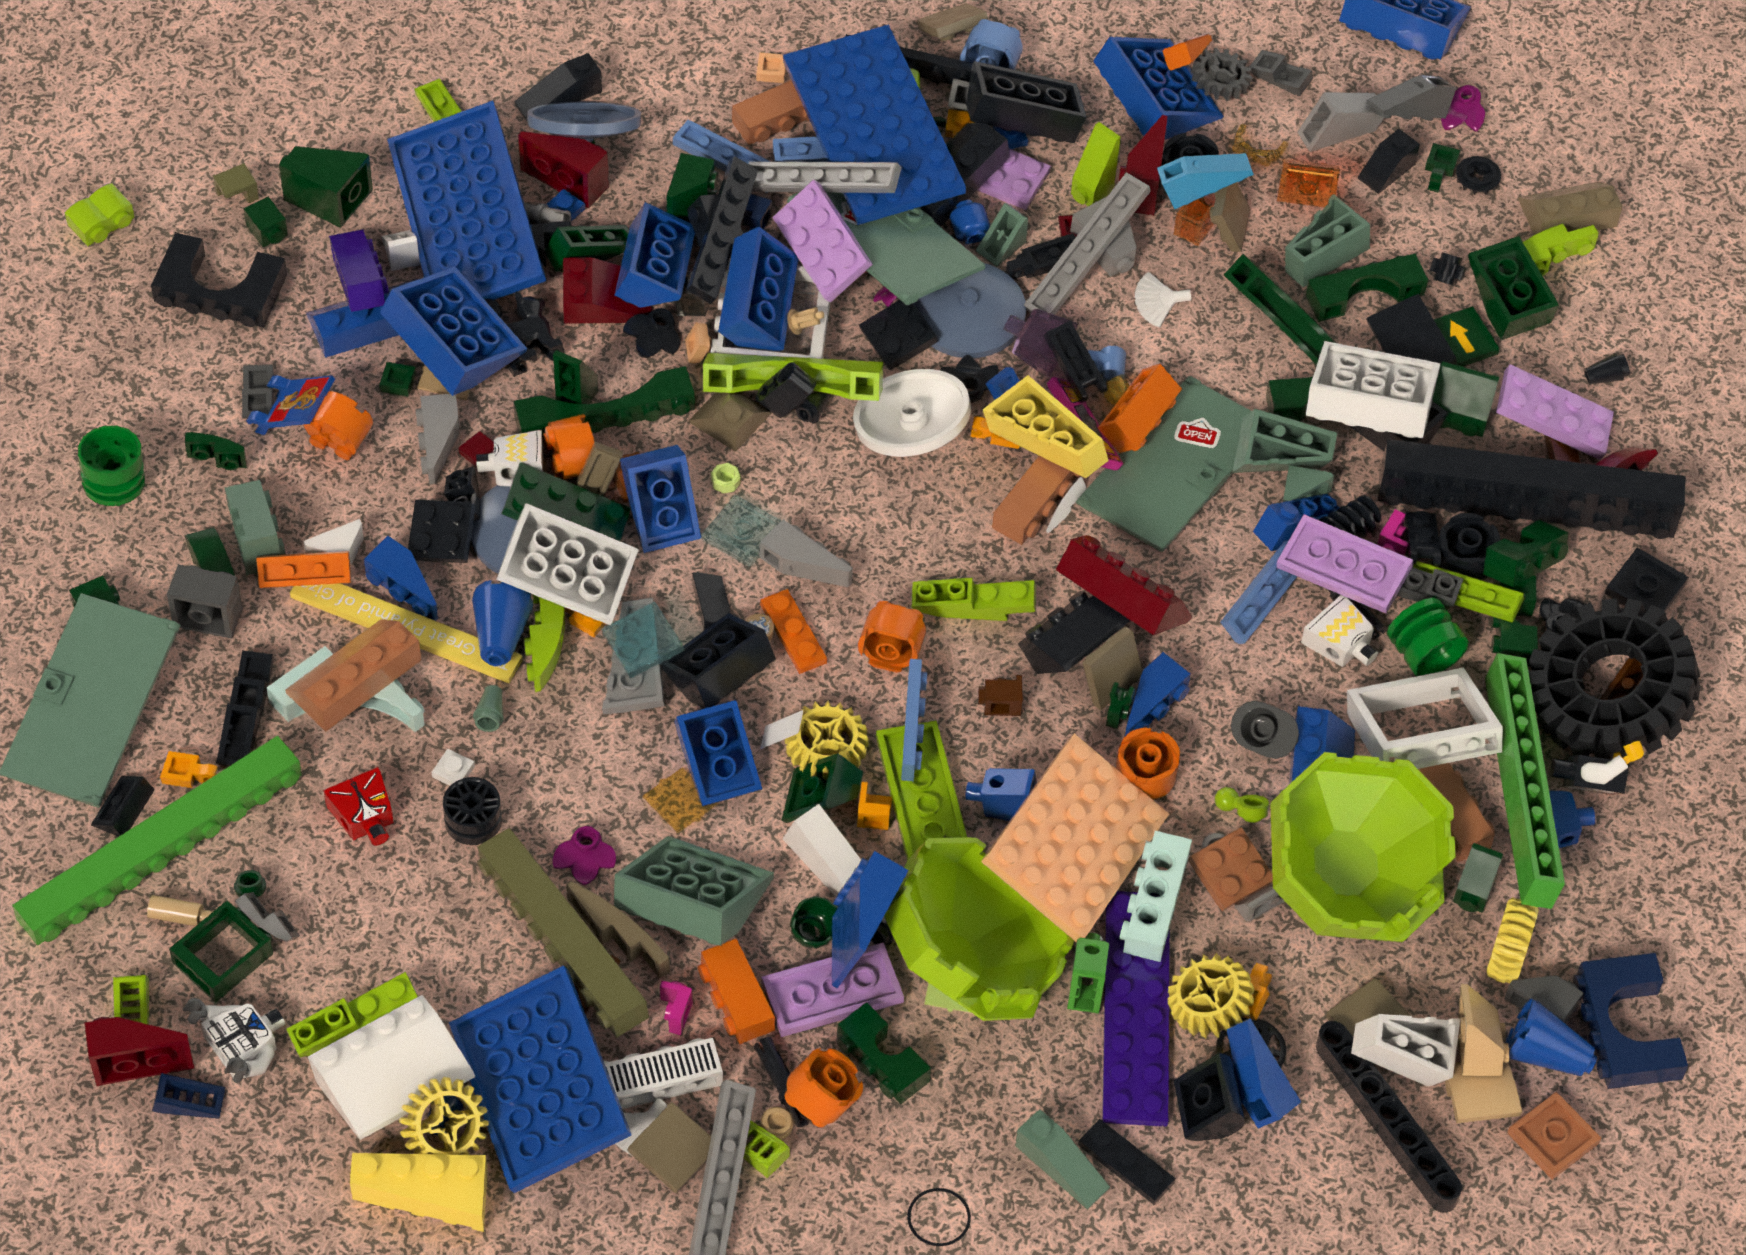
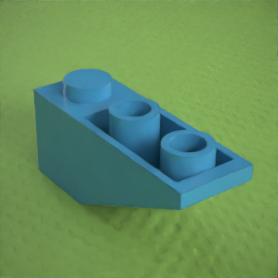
M1246 153L1183 156L1157 168L1162 185L1174 209L1190 204L1201 197L1215 193L1224 187L1254 175Z

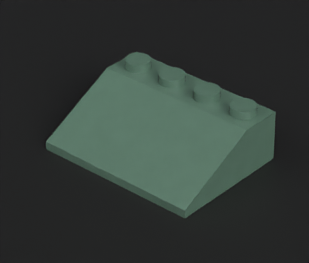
M667 836L615 874L614 906L619 910L627 912L629 915L642 917L653 921L657 925L667 926L680 931L682 934L692 935L706 940L710 944L721 946L740 931L774 879V872Z

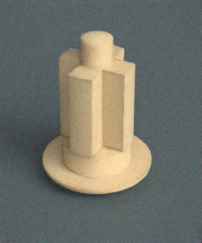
M817 307L800 312L791 309L787 315L789 328L796 335H799L804 328L821 324L820 319L824 318V312H818Z

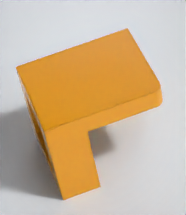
M862 782L857 827L888 830L892 803L891 797L867 794L868 782Z

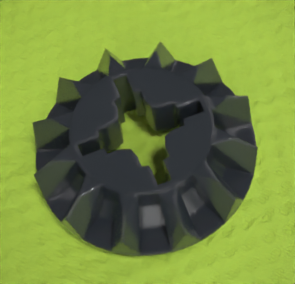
M1481 156L1468 157L1457 166V183L1463 185V190H1472L1474 195L1478 191L1486 195L1489 190H1496L1500 183L1501 171L1497 164L1488 158ZM1474 170L1479 176H1483L1482 181L1477 177H1473Z

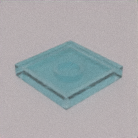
M735 494L701 534V540L751 568L760 557V541L781 520Z
M656 602L612 623L611 626L608 625L601 629L604 638L630 679L684 651L683 644Z

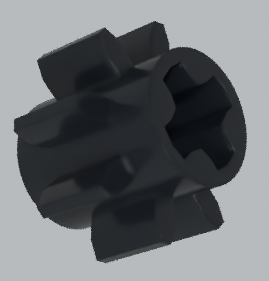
M1444 252L1441 253L1440 259L1433 257L1429 270L1435 272L1433 280L1454 286L1456 279L1463 280L1466 267L1460 266L1463 258Z

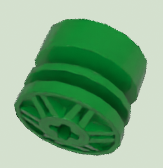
M116 425L102 426L91 430L83 436L78 445V460L81 469L82 488L86 496L95 503L105 506H120L138 497L145 487V472L142 462V447L137 435L127 428Z
M1437 598L1423 599L1403 610L1388 627V638L1395 645L1397 651L1400 654H1404L1405 662L1416 677L1438 673L1450 668L1463 656L1469 645L1467 637L1457 623L1451 622L1452 617Z

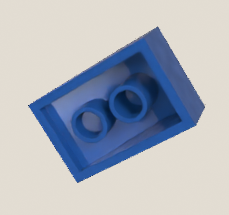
M678 445L620 459L624 484L643 553L702 539L686 455Z
M736 700L676 716L674 724L702 807L762 790Z

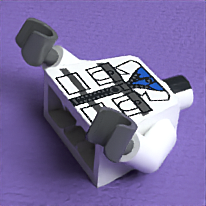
M197 998L188 1000L183 1008L184 1012H191L187 1020L190 1024H196L199 1019L203 1021L201 1026L204 1038L226 1067L225 1074L230 1073L233 1081L238 1084L242 1082L243 1078L262 1075L266 1072L274 1057V1051L277 1049L272 1032L285 1025L282 1015L276 1008L260 1017L252 1004L214 1006L205 1005Z

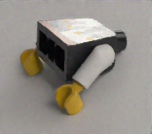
M1636 741L1623 746L1627 755L1623 758L1620 752L1614 753L1612 760L1584 755L1568 756L1567 760L1554 758L1550 767V776L1564 779L1563 785L1568 788L1608 795L1625 794L1629 763L1640 759L1644 755V750L1641 742Z

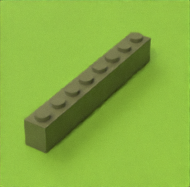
M508 828L477 846L480 856L477 864L483 875L493 878L498 894L503 899L507 897L511 902L510 906L515 916L519 920L524 918L528 923L527 928L536 942L542 941L545 945V953L552 963L558 962L560 966L564 965L569 970L573 983L579 989L578 994L586 1007L592 1006L595 1009L596 1018L603 1029L609 1028L617 1038L647 1020L649 1013L645 998L513 831Z

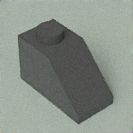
M1554 975L1512 980L1504 999L1519 1009H1522L1529 999L1539 1001L1566 1024L1579 1007L1583 992L1574 983Z

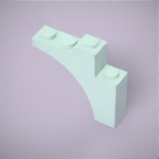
M326 646L267 687L269 703L288 722L306 712L286 694L285 689L333 655ZM397 679L360 706L387 713L406 724L414 732L425 725L424 707L416 698L411 699L405 693L404 687Z

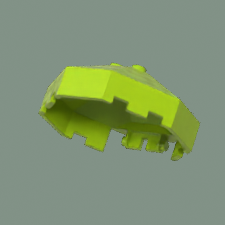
M1324 752L1270 803L1273 889L1316 935L1404 942L1444 903L1443 868L1456 857L1455 837L1451 836L1450 823L1454 819L1453 805L1410 760L1397 759L1394 762L1379 761V757L1354 755L1352 758L1337 757V753Z
M976 837L927 838L907 860L904 868L909 871L884 915L908 969L983 1021L1033 1018L1042 994L1062 974L1067 962L1065 956L1072 949L1074 940L981 862L986 855L983 852L986 846L985 843Z

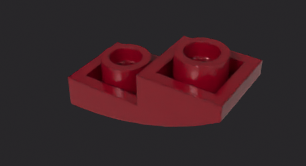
M1627 448L1610 454L1596 465L1624 469L1632 468L1642 471L1649 466V462L1658 455L1656 449Z

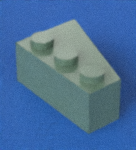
M1333 194L1322 211L1318 210L1316 212L1314 220L1308 227L1304 226L1285 247V272L1304 288L1308 285L1309 279L1326 275L1369 250L1370 223Z
M1254 409L1243 417L1232 473L1288 471L1289 465L1320 469L1333 460L1337 432Z
M260 480L225 487L227 505L246 575L257 573V556L286 554L282 538L277 537L279 527L276 515H271L269 508H273L269 490L263 491Z

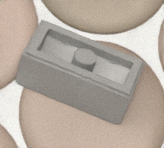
M1272 883L1234 906L1245 921L1250 922L1285 901L1273 889Z

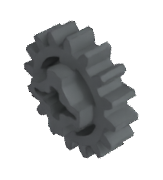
M1214 48L1213 53L1204 50L1203 55H1199L1196 58L1191 73H1193L1192 81L1198 82L1197 89H1205L1204 95L1208 96L1212 93L1215 100L1223 96L1226 101H1229L1231 96L1239 99L1240 94H1246L1252 80L1250 75L1252 69L1245 67L1246 59L1238 60V53L1229 55L1228 49L1220 53L1217 48Z

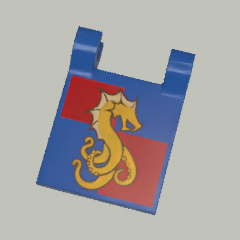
M274 375L269 380L267 387L276 388L279 391L276 394L277 400L267 415L260 411H252L246 422L248 424H257L258 427L255 432L261 435H265L269 428L310 424L324 397L333 385L335 378L330 375L289 380L282 376Z

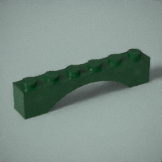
M1242 254L1223 274L1243 295L1267 315L1316 366L1324 341L1337 343L1256 262L1246 255Z
M685 366L657 372L646 384L636 391L607 402L574 404L557 401L543 395L513 401L514 417L519 434L542 430L543 437V433H546L545 427L548 426L549 422L584 414L586 416L584 422L589 423L592 433H597L603 430V428L613 426L626 427L633 422L642 420L656 421L662 416L672 414L678 416L685 415L689 411L695 410V393Z

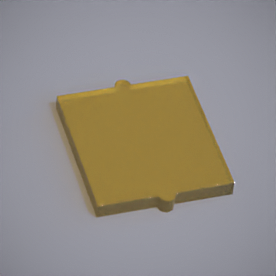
M683 767L667 779H660L656 787L643 795V798L677 833H680L693 822L701 821V816L718 805V803L702 807L693 779Z

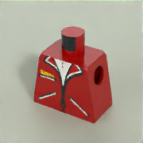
M378 767L323 790L327 809L353 840L367 835L372 845L378 846L389 839L385 827L394 823L393 814Z

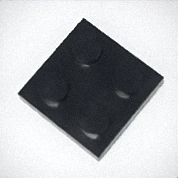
M901 300L859 324L861 331L888 370L898 367L939 341L937 335L915 304L905 305Z
M415 500L408 549L412 552L415 560L467 563L476 505L473 502Z
M1637 547L1608 584L1605 594L1613 599L1617 598L1618 602L1626 605L1627 599L1643 601L1646 612L1651 605L1666 612L1687 584L1689 577Z

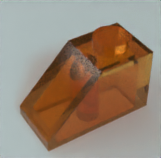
M1204 196L1190 204L1183 205L1176 214L1173 234L1199 246L1214 225L1210 219V208L1214 207L1215 201Z

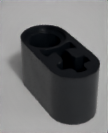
M791 362L760 387L756 394V400L778 418H782L813 392L816 380L794 362Z

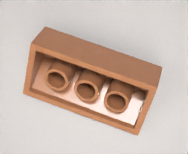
M380 619L285 689L286 694L326 732L421 661L419 640L399 621Z

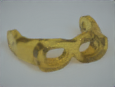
M1242 123L1237 130L1232 150L1235 154L1246 153L1248 158L1252 156L1254 162L1268 167L1272 162L1281 158L1288 146V142L1283 141L1281 146L1275 150L1254 149L1242 138V134L1246 129V125Z

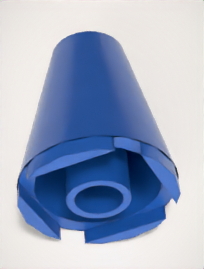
M489 580L476 587L473 592L472 603L480 656L483 661L491 666H501L511 660L533 610V600L529 592L501 582V584H491L492 580Z
M1529 999L1516 1017L1519 1021L1515 1028L1511 1027L1505 1043L1509 1044V1059L1576 1076H1582L1584 1072L1589 1074L1597 1061V1056L1594 1055L1595 1048L1539 1001Z

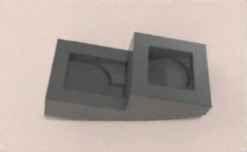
M1261 50L1249 66L1252 69L1251 73L1256 77L1297 96H1301L1313 79L1312 70L1287 64L1285 55Z
M243 365V419H247L252 411H260L267 415L273 406V388H268L267 384L271 377L274 376L273 365Z
M254 892L245 893L235 900L240 909L255 924L269 934L287 942L295 940L300 936L282 910L272 912L269 915Z

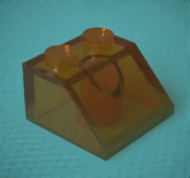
M1282 159L1277 201L1325 207L1328 204L1329 198L1333 194L1336 195L1340 175L1339 166Z

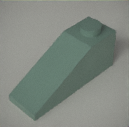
M1041 1109L1017 1130L1015 1146L1087 1210L1110 1189L1107 1182L1065 1130Z

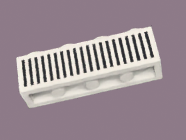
M696 1038L687 1044L675 1047L663 1046L654 1052L645 1054L633 1053L620 1060L604 1061L622 1109L654 1102L657 1098L663 1100L721 1086L723 1082V1071L713 1038L705 1040Z

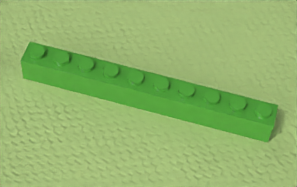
M1497 653L1485 677L1489 707L1503 726L1502 752L1497 753L1520 900L1523 905L1552 909L1565 885L1527 660L1523 657Z
M279 736L274 737L14 903L12 906L16 920L37 946L44 941H53L59 936L61 930L71 924L81 923L88 913L95 908L109 905L115 896L123 890L135 888L139 885L142 878L151 872L157 873L167 866L168 861L178 855L188 854L199 841L216 836L221 827L231 821H239L255 805L267 803L273 794L283 787H292L299 780V777L302 776L299 759Z

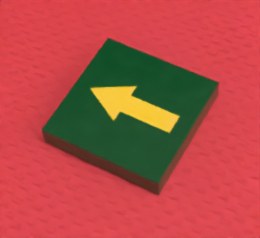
M1473 306L1434 319L1457 358L1456 365L1463 367L1499 354L1500 348Z

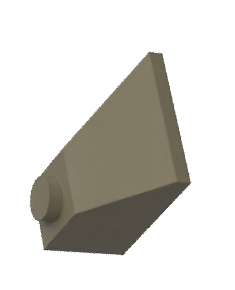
M715 392L694 414L689 423L732 450L737 451L771 415V412L740 392Z

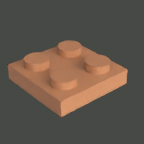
M1242 827L1188 858L1196 874L1222 911L1273 883L1272 872Z
M1557 1092L1509 1127L1507 1132L1552 1180L1591 1151L1601 1141V1137Z

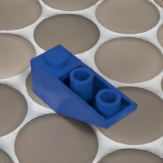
M1328 494L1271 504L1266 508L1253 532L1270 551H1276L1284 541H1288L1291 538L1303 515L1319 520L1323 516H1328L1330 512L1337 511L1340 507L1337 505L1336 500Z
M387 536L364 558L367 579L375 586L382 585L388 589L390 595L399 602L404 600L410 604L415 613L436 621L438 619L436 601L412 552Z
M1164 652L1142 671L1126 726L1125 736L1133 730L1149 728V724L1155 719L1159 721L1164 718L1170 709V705L1175 700L1178 702L1182 701L1190 691L1188 686L1191 673Z
M1251 1018L1229 1027L1227 1034L1241 1102L1259 1129L1280 1120L1301 1103V1100Z

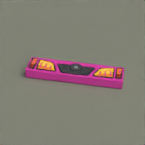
M1052 377L1047 385L1054 398L1103 439L1109 461L1101 467L1118 470L1123 465V462L1112 444L1098 429L1099 423L1086 402L1081 403L1068 380Z

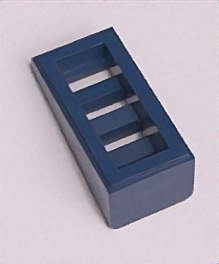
M161 1073L152 1112L219 1119L226 1087ZM167 1090H173L172 1098L166 1097ZM180 1091L187 1092L185 1101L179 1100ZM194 1093H200L198 1104L192 1103ZM207 1094H214L211 1107L205 1106Z

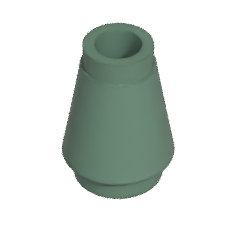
M489 685L485 687L473 713L476 727L485 732L496 731L504 721L503 691L498 686Z

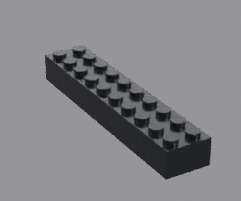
M1387 439L1379 473L1377 501L1386 502L1392 506L1406 504L1414 505L1419 509H1444L1449 513L1462 511L1478 514L1482 517L1489 515L1502 516L1507 520L1526 519L1533 520L1534 522L1541 520L1546 523L1563 524L1569 528L1582 526L1590 527L1600 532L1614 530L1622 531L1627 535L1646 534L1652 535L1657 539H1665L1668 537L1674 538L1685 506L1686 476Z

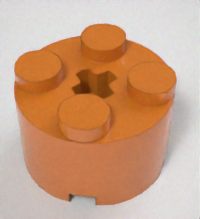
M329 391L311 423L304 424V428L311 436L309 442L313 446L322 450L326 446L335 449L334 452L337 456L350 460L373 426V419L366 410L363 413L355 408L358 403L341 393Z
M584 414L549 422L548 426L545 427L546 433H543L546 450H552L553 461L551 462L552 472L555 477L562 480L579 476L594 444L590 425L588 422H584L586 417Z
M879 601L876 607L870 610L858 642L859 653L861 656L864 653L869 658L868 663L875 668L896 673L901 672L902 668L909 666L910 659H918L926 635L923 614L917 609H908L900 605L891 604L888 601Z
M1139 728L1131 731L1123 738L1118 749L1115 768L1133 785L1154 800L1168 794L1176 784L1180 750L1176 741L1169 734L1163 731L1161 733L1151 731L1152 728Z
M821 1048L813 1050L788 1076L787 1091L784 1095L785 1100L790 1106L797 1108L800 1113L820 1128L835 1122L860 1098L863 1092L862 1081L858 1083L855 1075L858 1070L854 1063L843 1053L831 1048L827 1051H820Z

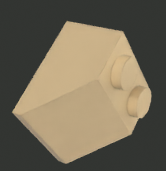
M1461 984L1458 1018L1460 1019L1458 1047L1463 1076H1502L1503 1063L1509 1062V1044L1503 1043L1506 1039L1505 1023H1500L1498 1009L1468 984Z

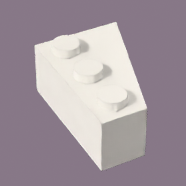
M1378 1014L1355 1024L1351 1054L1430 1087L1453 1078L1460 1019L1444 1020L1436 1019V1017L1412 1018V1016Z

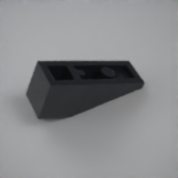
M589 53L566 61L515 100V105L527 121V112L533 107L559 102H579L602 92L601 70Z

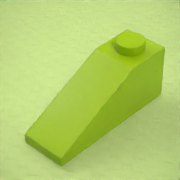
M1100 122L1095 124L1072 178L1071 195L1079 204H1086L1087 206L1107 197L1115 187L1121 137Z

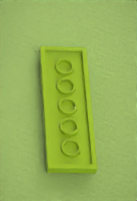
M937 720L918 723L924 724L923 743H916V751H922L921 770L915 769L914 781L901 780L905 726L876 730V740L907 860L927 838L967 837Z

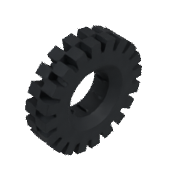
M1617 598L1602 600L1601 611L1595 612L1590 602L1577 607L1580 618L1573 620L1566 613L1556 620L1558 632L1554 633L1549 629L1544 632L1539 639L1542 650L1533 649L1529 660L1532 671H1528L1535 712L1546 734H1551L1553 742L1562 749L1570 745L1573 755L1589 756L1591 752H1594L1597 758L1612 760L1616 752H1620L1622 758L1627 756L1623 746L1636 741H1640L1648 754H1651L1663 747L1660 740L1662 735H1665L1672 741L1682 731L1679 720L1682 719L1689 722L1695 711L1693 700H1699L1701 686L1698 678L1700 673L1688 635H1684L1682 626L1673 617L1667 620L1665 611L1654 605H1651L1646 612L1643 601L1627 599L1625 608H1620ZM1611 655L1629 656L1630 659L1638 660L1642 664L1640 666L1643 674L1641 682L1638 686L1636 685L1631 693L1624 697L1613 700H1601L1583 691L1585 685L1582 679L1587 669H1590L1593 663L1601 658Z

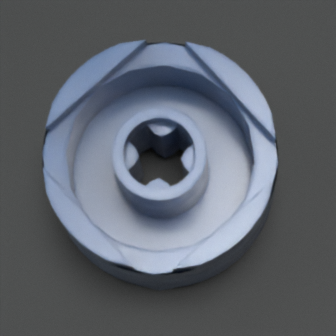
M982 19L971 30L961 52L960 60L970 63L977 61L1015 70L1023 50L1020 32L1014 27Z

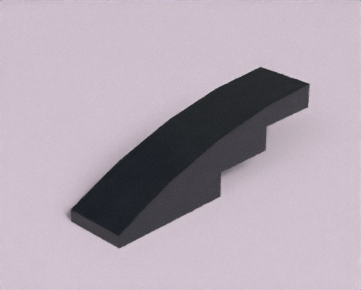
M242 650L238 676L234 679L230 703H227L216 761L217 765L231 766L253 751L267 697V687L270 683L274 663L273 654Z

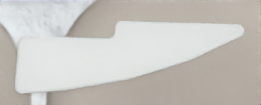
M1082 477L1072 485L1062 498L1048 525L1047 533L1051 532L1067 517L1071 511V506L1087 489Z

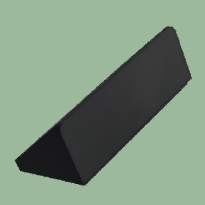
M693 572L692 585L703 629L706 630L727 613L731 614L722 576Z
M121 776L94 818L91 826L118 837L131 829L155 789L144 777Z

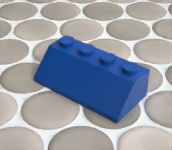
M645 202L630 225L614 296L640 308L680 300L695 235L692 224Z
M757 227L734 238L718 332L739 347L781 351L784 350L788 326L787 315L791 308L799 258L792 250L761 227Z
M411 280L392 287H388L389 293L384 294L385 301L393 288L413 282L415 280ZM346 300L306 312L325 358L398 336L399 334L380 314L383 306L351 312Z
M1297 707L1295 721L1298 724L1299 737L1291 753L1289 784L1324 752L1337 753V757L1352 758L1354 756V728L1329 710Z

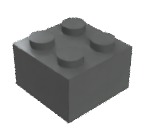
M178 564L167 592L172 621L179 623L182 629L232 639L243 610L237 576L223 571L204 570L194 565L184 566Z

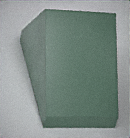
M1004 203L977 247L976 252L998 267L1026 243L1028 218L1008 203Z
M1289 465L1283 502L1331 493L1334 475L1327 471Z

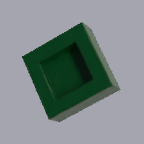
M386 362L379 383L380 392L409 397L416 375L415 367Z

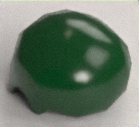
M818 896L802 900L790 919L789 927L791 928L793 938L805 947L818 949L828 945L832 941V916L837 907L828 899ZM815 927L819 930V936L817 937L815 934Z

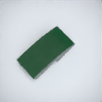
M185 432L187 458H194L200 461L215 458L216 467L225 470L247 468L245 448L242 445L215 435Z
M215 528L185 535L193 564H197L198 567L204 570L223 571L235 576L229 557Z

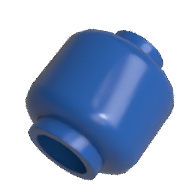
M972 200L959 202L956 205V209L950 214L955 237L966 244L981 242L990 227L985 207L980 203L972 202Z

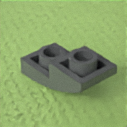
M1412 567L1397 596L1417 602L1423 599L1437 598L1442 602L1443 606H1454L1463 578L1438 569H1434L1433 574Z

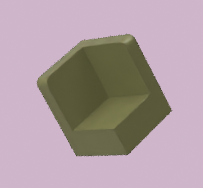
M245 163L213 176L215 192L218 196L224 195L225 198H230L242 193L248 203L259 199L257 182Z

